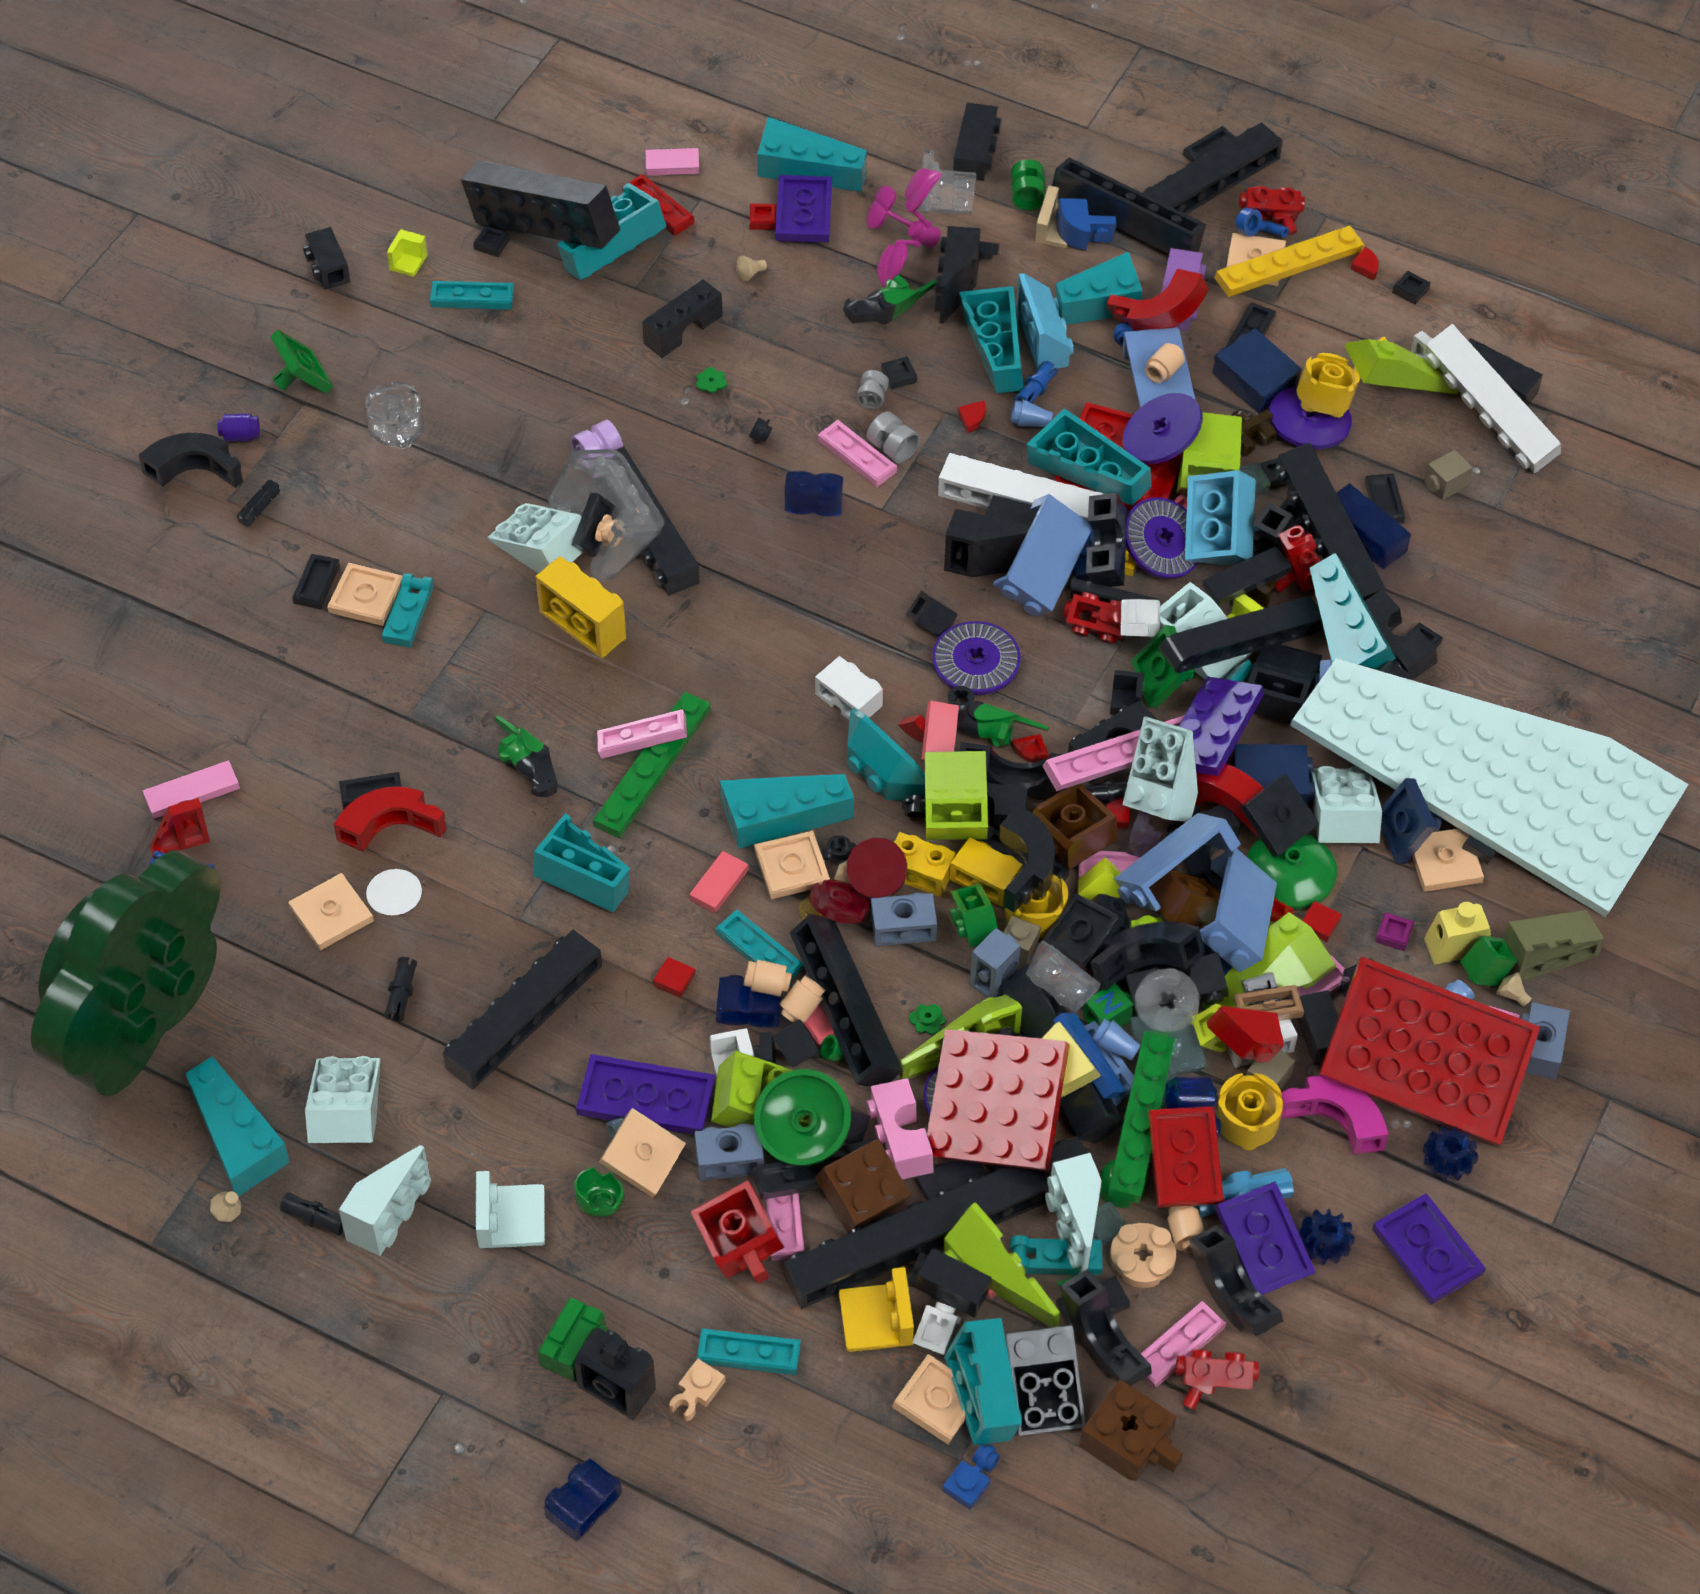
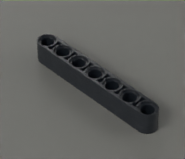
M1309 596L1175 633L1167 637L1160 644L1159 650L1174 671L1182 673L1307 637L1319 632L1324 627L1319 607Z

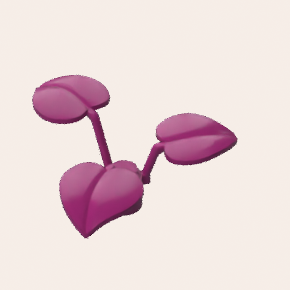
M924 168L919 169L914 173L907 185L905 197L908 200L905 206L907 211L913 213L919 221L910 222L890 211L896 200V194L894 189L889 186H882L877 191L875 201L872 202L868 210L867 225L870 228L877 229L882 226L888 215L908 226V235L912 239L897 240L895 246L888 245L883 251L878 262L877 274L884 287H886L888 279L893 280L900 273L907 257V245L919 248L922 244L928 248H934L940 240L941 230L933 226L932 222L927 221L917 211L942 176L937 171Z

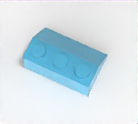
M1025 273L1019 274L1017 316L1036 371L1044 361L1052 362L1055 365L1052 369L1055 367H1068L1070 355L1074 353L1071 338L1066 337L1065 320L1059 317L1057 298L1052 297L1049 287Z
M1240 470L1188 476L1186 561L1236 565L1253 557L1255 478Z

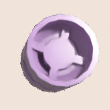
M608 419L593 425L591 432L588 430L581 431L570 439L573 452L585 469L594 467L593 458L623 447L619 432Z

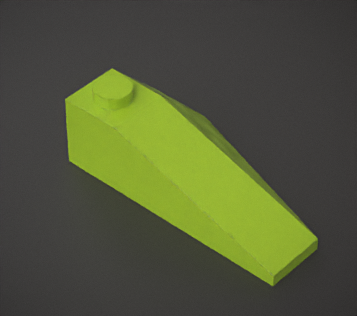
M1368 339L1347 342L1344 346L1365 384L1451 394L1459 392L1457 388L1452 389L1446 383L1443 377L1445 374L1439 368L1434 369L1426 359L1393 342Z
M1288 912L1268 928L1263 959L1240 973L1232 967L1225 975L1229 996L1224 997V1000L1218 1004L1237 1008L1233 999L1234 994L1244 993L1241 980L1273 972L1277 988L1296 985L1297 988L1302 986L1306 989L1315 985L1336 968V964L1313 929ZM1205 1002L1202 1003V1006L1205 1007L1206 1009H1208L1209 1007L1212 1006V1005H1205Z
M1005 994L999 997L986 998L981 1003L976 1004L901 1059L900 1065L903 1070L900 1073L901 1079H910L931 1072L939 1066L945 1029L995 1034L999 1030L1011 1026L1015 1033L1020 1034L1022 1015L1020 1003Z
M976 1202L973 1203L944 1238V1254L992 1277L990 1290L994 1291V1294L1049 1327L1058 1326L1059 1310L1036 1279L1033 1277L1026 1278V1272L1021 1264L1022 1260L1016 1252L1012 1254L1006 1251L1000 1240L1003 1236L1001 1231Z

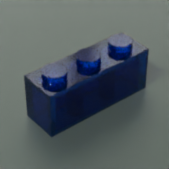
M1349 483L1336 492L1372 562H1375L1384 569L1407 553L1411 537L1410 532L1352 484Z

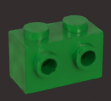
M980 883L950 891L954 908L949 909L952 923L957 928L960 939L965 937L970 948L977 947L995 928L998 929L993 906Z

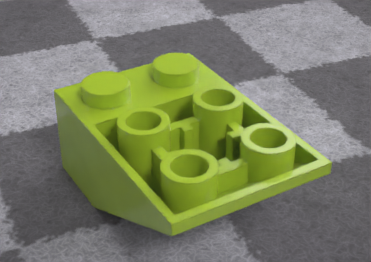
M1202 412L1201 429L1195 440L1180 456L1176 494L1183 493L1188 495V476L1240 470L1242 417Z
M986 751L925 752L926 840L969 839V837L973 839H987Z
M735 1050L718 1067L711 1122L729 1128L735 1127L738 1124L754 1125L755 1106L761 1092L773 1079L792 1070ZM804 1117L800 1121V1126H809L811 1119Z

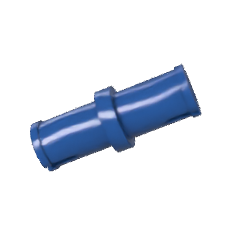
M1044 361L1036 373L1026 379L1024 388L1015 396V400L1020 401L1022 398V400L1033 403L1039 395L1045 393L1047 384L1058 372L1057 367L1049 372L1055 365L1050 361Z

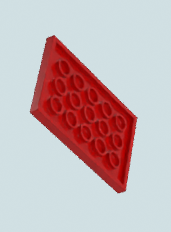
M1362 956L1358 960L1318 1076L1498 1147L1502 1143L1540 1026Z

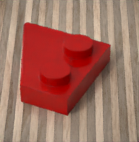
M199 798L181 801L176 805L168 807L150 845L152 856L155 851H161L162 853L181 851L210 842Z

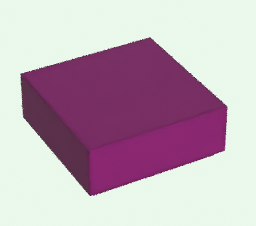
M1385 912L1375 942L1405 951L1415 921Z

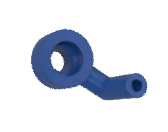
M1244 208L1236 217L1237 231L1246 236H1254L1259 230L1284 238L1289 234L1288 227L1262 220L1261 213L1252 208Z

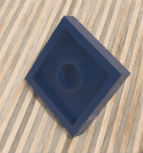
M1405 778L1381 807V830L1396 864H1406L1433 832H1437L1441 826V818H1433L1438 817V815L1433 812L1430 813L1415 778Z

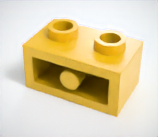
M899 832L894 843L904 852L908 863V876L904 884L941 897L950 880L951 862L955 858L956 852L943 845L926 842L918 836Z
M969 837L951 862L950 880L963 887L980 883L989 900L1003 907L1005 888L1010 879L1012 880L1022 870L1023 864L1018 862L1013 856L1004 855L992 849L989 844Z

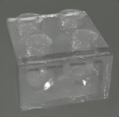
M924 150L922 169L937 171L942 176L919 207V211L971 215L973 211L976 173L939 170L940 162H935V150Z
M1044 940L1038 944L1026 975L1036 986L1045 989L1055 997L1060 1005L1076 1013L1098 991L1100 983L1054 946L1049 945Z

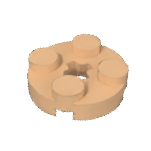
M1148 1223L1126 1224L1119 1229V1233L1114 1237L1111 1244L1110 1264L1114 1272L1116 1269L1117 1273L1123 1277L1122 1280L1134 1287L1150 1288L1160 1284L1161 1280L1165 1279L1167 1275L1169 1277L1173 1272L1176 1261V1247L1167 1229ZM1139 1250H1146L1152 1256H1147L1146 1261H1141L1139 1255L1134 1253Z

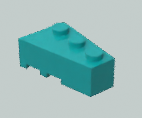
M1128 251L1056 283L1055 298H1057L1059 303V317L1064 318L1066 325L1113 318L1107 305L1111 294L1142 300L1143 290Z
M566 813L534 851V877L604 909L614 912L629 893L630 868L605 846L600 847L591 839V834L585 829L581 831L572 823V818Z
M1002 1318L964 1322L944 1358L947 1367L951 1369L953 1375L951 1379L962 1411L964 1409L965 1420L973 1444L982 1445L1011 1441L1021 1426L1022 1417L1018 1408Z

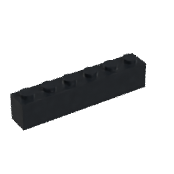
M1261 122L1252 128L1246 129L1239 136L1227 140L1215 150L1207 152L1193 163H1188L1183 169L1168 175L1154 186L1146 188L1142 193L1187 215L1279 160L1283 140Z
M1070 157L1056 167L1052 186L1059 188L1058 199H1087L1089 215L1115 216L1116 228L1169 254L1171 248L1192 252L1200 251L1206 227L1205 223Z
M1306 443L1279 454L1275 474L1280 483H1285L1288 489L1287 496L1290 504L1293 507L1297 506L1301 514L1299 519L1305 531L1309 530L1317 546L1316 554L1322 555L1323 559H1326L1336 553L1348 570L1364 601L1382 589L1385 591L1386 587L1311 443Z
M625 447L593 458L594 471H591L592 479L597 487L601 486L603 489L604 498L615 505L614 509L616 510L617 520L620 521L622 526H626L632 545L639 547L645 566L652 568L656 584L659 587L663 586L668 596L699 584L698 563Z
M809 914L789 933L809 978L825 990L821 995L823 999L820 1003L857 1085L867 1087L891 1082L903 1072L902 1067L839 928L834 920Z
M571 930L565 937H560L553 945V948L544 957H539L523 977H518L514 980L510 989L501 998L498 997L492 1001L488 1010L480 1018L472 1020L466 1031L458 1039H453L447 1044L443 1052L445 1069L474 1090L602 967L601 950L575 930Z
M1026 964L1000 985L1004 995L1006 994L1019 1002L1022 1007L1020 1032L1025 1037L1042 1039L1055 1025L1053 1019L1061 1013H1067L1044 969ZM1093 1082L1061 1098L1059 1108L1066 1114L1070 1122L1069 1129L1075 1137L1078 1136L1080 1140L1096 1144L1124 1122L1112 1098L1104 1099Z

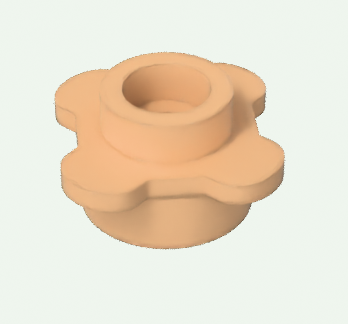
M605 515L597 526L595 539L599 542L603 541L607 547L616 544L622 537V524L619 520H612L611 515Z

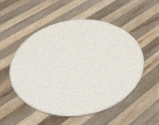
M390 869L379 873L370 881L366 895L368 903L375 911L384 915H400L410 911L417 905L421 898L422 887L418 878L412 873L402 869Z

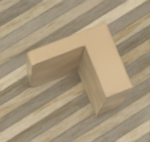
M1048 186L1037 221L1035 242L1066 248L1068 244L1060 237L1056 224L1059 188Z

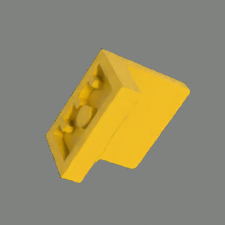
M905 1267L893 1268L892 1280L886 1282L885 1285L847 1288L839 1291L845 1344L848 1352L913 1345L914 1325Z

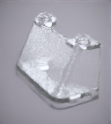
M611 449L571 451L548 502L552 509L579 514L581 517L590 492L600 494L615 505L611 515L612 520H617L614 521L611 527L614 537L609 547L605 546L602 541L599 549L601 556L594 557L589 565L591 573L598 581L612 580L661 533L665 521L630 464L621 453Z

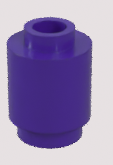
M251 413L223 414V419L218 420V436L223 437L226 442H252L253 439H259V417L252 416Z

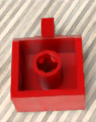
M749 1180L690 1211L713 1259L726 1279L747 1269L751 1271L758 1284L770 1278L762 1261L785 1247L762 1201Z

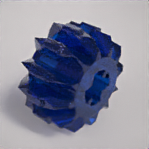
M1443 1125L1439 1128L1438 1133L1432 1131L1429 1134L1422 1151L1425 1155L1423 1159L1424 1165L1432 1166V1175L1440 1172L1443 1174L1444 1181L1449 1178V1175H1452L1457 1182L1462 1178V1174L1469 1176L1474 1164L1478 1160V1153L1476 1152L1477 1141L1469 1140V1131L1460 1134L1458 1133L1457 1125L1452 1128V1131H1448Z
M1329 1207L1323 1215L1316 1209L1312 1213V1217L1306 1216L1303 1219L1302 1227L1298 1233L1306 1251H1310V1260L1318 1257L1321 1258L1322 1265H1325L1328 1259L1337 1264L1340 1262L1341 1256L1347 1257L1350 1254V1246L1354 1244L1355 1236L1351 1233L1352 1223L1343 1222V1212L1333 1216Z

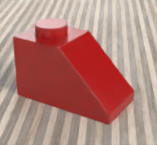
M1221 1006L1206 1022L1207 1028L1241 1059L1255 1060L1259 1063L1269 1062L1284 1047L1278 1015L1275 1012Z

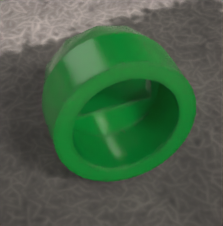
M834 1035L826 1036L820 1047L821 1057L832 1062L843 1060L845 1057Z

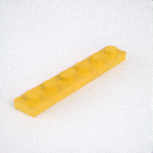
M1347 226L1217 270L1214 278L1226 295L1231 297L1362 251L1364 243L1353 228Z

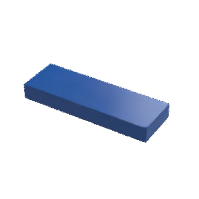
M1061 1013L1053 1019L1055 1024L1060 1022L1100 1073L1101 1076L1092 1082L1101 1096L1107 1099L1119 1098L1126 1092L1125 1088L1076 1013Z

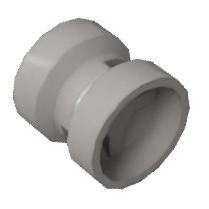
M869 370L862 375L861 387L856 395V400L862 407L873 410L883 405L884 393L889 384V379L884 373Z

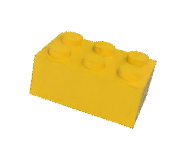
M559 556L535 576L539 612L602 659L626 639L624 602L617 594L610 593L603 588L597 579L590 578L584 574L575 563L568 562Z

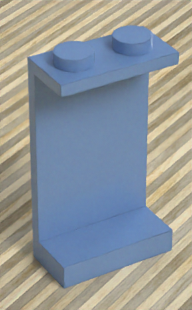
M1179 327L1124 332L1122 352L1124 359L1129 358L1139 408L1148 401L1169 393H1183L1195 400L1186 357L1184 364L1167 381L1162 383L1151 381L1145 373L1147 361L1165 343L1179 346L1185 357Z
M1050 494L1034 500L1030 510L1036 513V517L1007 575L995 580L993 586L1001 590V594L1004 597L1015 600L1023 606L1027 613L1037 617L1053 611L1092 530L1088 521Z
M1197 813L1114 878L1120 887L1118 893L1127 904L1131 903L1141 908L1144 907L1157 911L1161 906L1149 889L1151 885L1203 844L1232 852L1241 843L1226 819Z
M1236 848L1232 852L1226 851L1212 860L1211 869L1224 880L1215 921L1200 929L1202 941L1216 953H1219L1220 957L1240 973L1263 959L1277 883Z

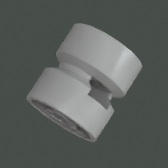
M889 411L877 416L867 432L868 441L879 450H883L885 455L899 464L908 460L920 443L919 434L908 425H903L902 420Z

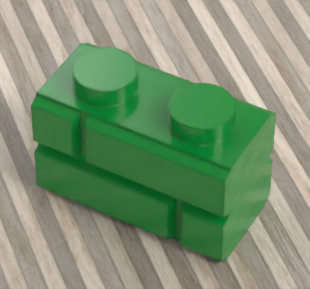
M572 1297L569 1298L537 1352L539 1365L551 1372H557L560 1376L571 1381H575V1359L579 1350L597 1327L608 1332L605 1314L599 1309L590 1305L586 1306L585 1303Z

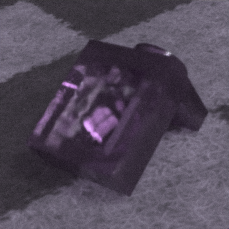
M1143 811L1139 812L1131 831L1127 854L1141 858L1162 841V834L1154 832L1155 826L1150 825L1152 814Z

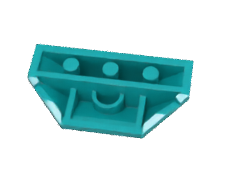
M856 708L850 711L847 743V765L850 770L855 774L859 773L867 781L869 787L875 793L879 792L886 800L902 801L903 799H908L910 795L925 796V773H923L921 767L869 717Z

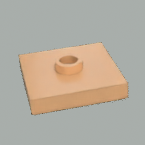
M1233 233L1226 267L1285 248L1286 241ZM1279 280L1269 283L1267 285L1278 286Z
M348 563L327 606L328 613L383 626L396 600L403 576Z
M1459 828L1433 832L1415 852L1412 859L1423 892L1483 883L1484 875L1477 856L1462 849L1469 834Z
M813 831L754 844V850L771 899L812 890L815 883L818 882L820 885L823 884L824 880H830Z
M342 873L288 902L289 908L320 951L374 922L373 915Z
M632 1108L626 1115L599 1163L653 1198L659 1191L686 1143Z
M928 1354L898 1395L892 1408L949 1445L965 1422L964 1409L963 1411L961 1409L951 1379L953 1377L951 1369Z

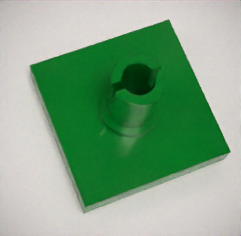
M276 330L270 336L286 364L281 371L272 377L274 383L280 389L285 391L297 378L326 394L334 387L313 349L280 330Z
M1165 625L1131 660L1135 672L1144 673L1142 691L1148 707L1158 708L1183 682H1189L1194 676V669L1176 673L1159 650L1160 644L1167 637L1177 633L1175 626Z

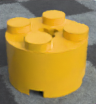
M1319 353L1314 359L1308 358L1297 387V395L1302 401L1301 407L1308 412L1317 411L1323 414H1330L1336 418L1342 417L1345 411L1349 409L1360 381V375L1355 366L1352 369L1347 365V359L1331 353Z
M1053 874L1051 886L1043 899L1033 894L1031 900L1026 905L1022 904L1015 913L1005 908L1007 923L1014 916L1041 927L1040 938H1044L1067 905L1068 888L1062 878L1060 880Z
M1243 1073L1229 1078L1220 1090L1215 1115L1216 1127L1222 1136L1229 1142L1249 1151L1269 1142L1278 1131L1283 1111L1280 1088L1267 1076L1254 1073L1253 1076H1243Z

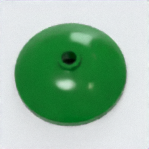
M1305 834L1281 855L1274 858L1261 838L1254 843L1247 854V858L1277 883L1274 898L1292 907L1294 910L1310 908L1314 901L1321 903L1329 896L1335 886L1337 878L1335 858L1324 843H1318V839L1309 834Z
M810 1069L788 1071L773 1079L761 1092L754 1111L756 1134L766 1151L783 1163L793 1166L818 1164L834 1155L844 1144L849 1134L851 1107L848 1098L840 1085L824 1073ZM804 1117L811 1119V1123L807 1127L800 1126V1121Z

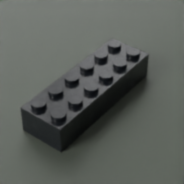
M478 161L460 179L473 217L478 224L603 249L621 230L607 186L603 184L484 161Z

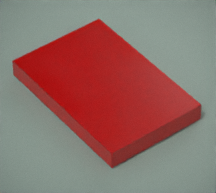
M1214 1107L1149 1110L1148 1119L1157 1208L1216 1205L1224 1202Z

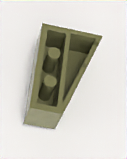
M1587 910L1510 921L1507 925L1504 941L1518 962L1509 973L1512 975L1518 972L1521 981L1525 982L1597 957L1600 954L1604 938Z

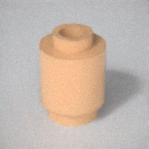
M1165 343L1147 361V366L1145 367L1147 377L1155 383L1167 381L1185 362L1182 349L1175 344Z
M757 960V962L749 961L743 986L751 987V991L780 997L782 991L788 992L792 973L786 972L787 966L762 960Z
M805 975L801 981H796L781 1001L780 1005L784 1008L781 1014L793 1023L799 1019L805 1023L822 1001L821 995L825 990Z
M1194 1206L1171 1207L1168 1210L1169 1216L1167 1221L1175 1247L1179 1251L1191 1254L1192 1250L1189 1240L1205 1231L1199 1210L1194 1208Z

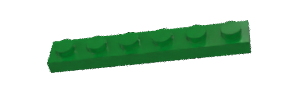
M687 692L683 693L670 712L683 709L686 716L687 737L644 748L593 819L595 828L619 839L710 712L711 704Z
M1144 1030L1108 1196L1135 1203L1140 1202L1151 1154L1148 1112L1149 1110L1161 1108L1175 1043L1174 1037Z

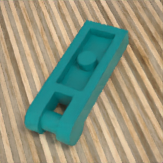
M404 573L400 590L382 633L383 643L411 648L434 588V578L424 576L421 579L416 578L414 574ZM412 589L420 590L419 594L411 593Z
M1022 1235L1010 1238V1250L1013 1253L1016 1252L1020 1257L1026 1274H1079L1078 1269L1072 1268L1068 1258L1069 1246L1066 1239H1031ZM1092 1240L1088 1270L1092 1275H1102V1240ZM1026 1253H1036V1259L1027 1258Z

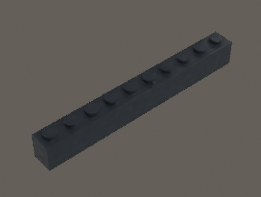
M1078 1136L1070 1140L1062 1139L1053 1145L1049 1171L999 1166L993 1173L983 1177H973L965 1185L953 1190L945 1189L938 1193L936 1197L925 1202L917 1201L908 1206L906 1210L895 1215H884L876 1223L867 1227H856L846 1236L839 1239H828L811 1251L795 1253L784 1262V1277L800 1308L808 1307L838 1294L841 1289L852 1288L889 1272L893 1268H898L918 1258L920 1253L928 1255L932 1248L936 1250L944 1248V1238L975 1202L995 1225L1046 1204L1045 1194L1049 1193L1048 1177L1051 1176L1053 1163L1087 1154V1151Z

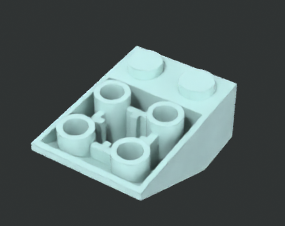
M525 503L516 508L515 513L505 522L500 523L496 530L487 538L497 547L535 572L540 573L559 556L568 562H573L582 553L571 545L581 516Z
M1191 582L1160 606V630L1165 625L1175 626L1178 633L1228 619L1215 601ZM1253 652L1194 669V671L1204 679L1207 676L1222 679Z
M1144 716L1122 805L1167 820L1187 822L1192 818L1198 794L1193 731Z
M1331 766L1313 768L1310 780L1315 784V796L1312 802L1313 814L1319 823L1315 826L1318 843H1379L1382 808L1372 775L1357 766H1352L1349 769H1335Z
M329 1056L323 1059H316L305 1108L308 1143L373 1142L377 1118L380 1058H370L367 1056L337 1058Z
M419 1145L355 1184L339 1208L346 1241L378 1256H381L386 1247H390L394 1243L398 1233L397 1229L403 1220L407 1221L414 1210L415 1201L419 1195H424L427 1192L431 1183L428 1162L423 1146Z
M1090 1153L1054 1162L1051 1176L1048 1177L1049 1193L1045 1194L1049 1211L1055 1212L1058 1219L1056 1222L1058 1234L1061 1240L1066 1239L1069 1246L1068 1258L1072 1268L1078 1269L1079 1274L1088 1269L1102 1181Z

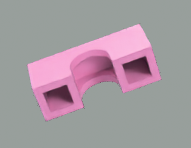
M908 1078L871 1086V1100H867L866 1104L868 1114L871 1116L870 1119L875 1118L877 1125L874 1126L876 1139H879L881 1144L884 1143L885 1151L902 1180L933 1173V1152L925 1128L912 1131L900 1128L917 1122L916 1101Z

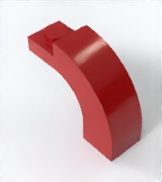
M1177 269L1168 287L1159 295L1146 300H1135L1111 294L1107 305L1114 319L1122 323L1128 322L1133 331L1174 328L1187 320L1198 309L1209 289L1201 273Z
M1224 764L1218 776L1196 772L1198 794L1195 804L1198 806L1203 802L1209 801L1225 806L1259 838V835L1240 806L1261 791L1263 787L1246 773L1228 764Z
M386 787L368 792L351 802L334 822L337 841L364 852L379 831L392 825H410L440 838L447 828L444 811H441L435 805L425 804L423 791L408 787Z

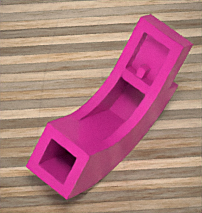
M1320 1076L1307 1077L1304 1089L1289 1088L1281 1092L1283 1101L1281 1119L1305 1115L1327 1116L1344 1128L1349 1138L1353 1155L1385 1150L1389 1135L1379 1108L1368 1095Z

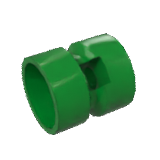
M1021 160L1011 168L1012 203L1018 209L1032 211L1043 205L1046 195L1045 168L1036 160Z

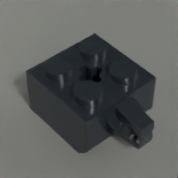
M599 1327L594 1330L579 1350L575 1359L578 1388L634 1421L656 1390L654 1360L652 1356L640 1347L634 1349L629 1346L626 1340L617 1333L610 1330L606 1332Z

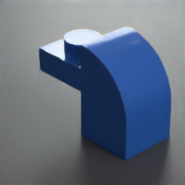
M1060 198L1056 213V224L1060 237L1067 244L1086 250L1088 242H1112L1117 225L1115 216H1090L1087 199Z

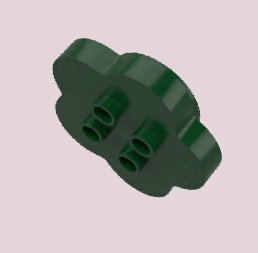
M171 851L155 860L140 876L136 877L126 873L112 877L102 886L85 896L71 910L54 935L40 971L38 984L40 1004L31 1029V1046L37 1056L59 1067L69 1077L104 1096H111L122 1091L137 1077L150 1060L164 1033L178 1024L194 1007L212 974L217 954V943L210 927L217 909L221 887L219 874L214 868L182 851Z

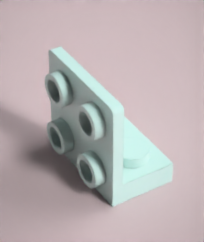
M476 1171V1233L479 1248L544 1245V1185L497 1186V1183H491L489 1171Z

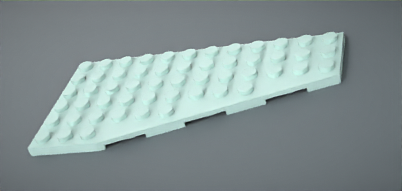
M1335 659L1290 724L1293 728L1395 790L1405 778H1415L1431 812L1604 917L1611 910L1689 785L1610 737L1340 659Z

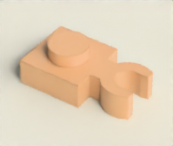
M697 1359L679 1382V1390L683 1393L677 1394L671 1399L670 1411L674 1413L678 1406L685 1405L688 1409L684 1413V1420L690 1421L695 1416L696 1404L699 1402L707 1407L726 1382L725 1375Z

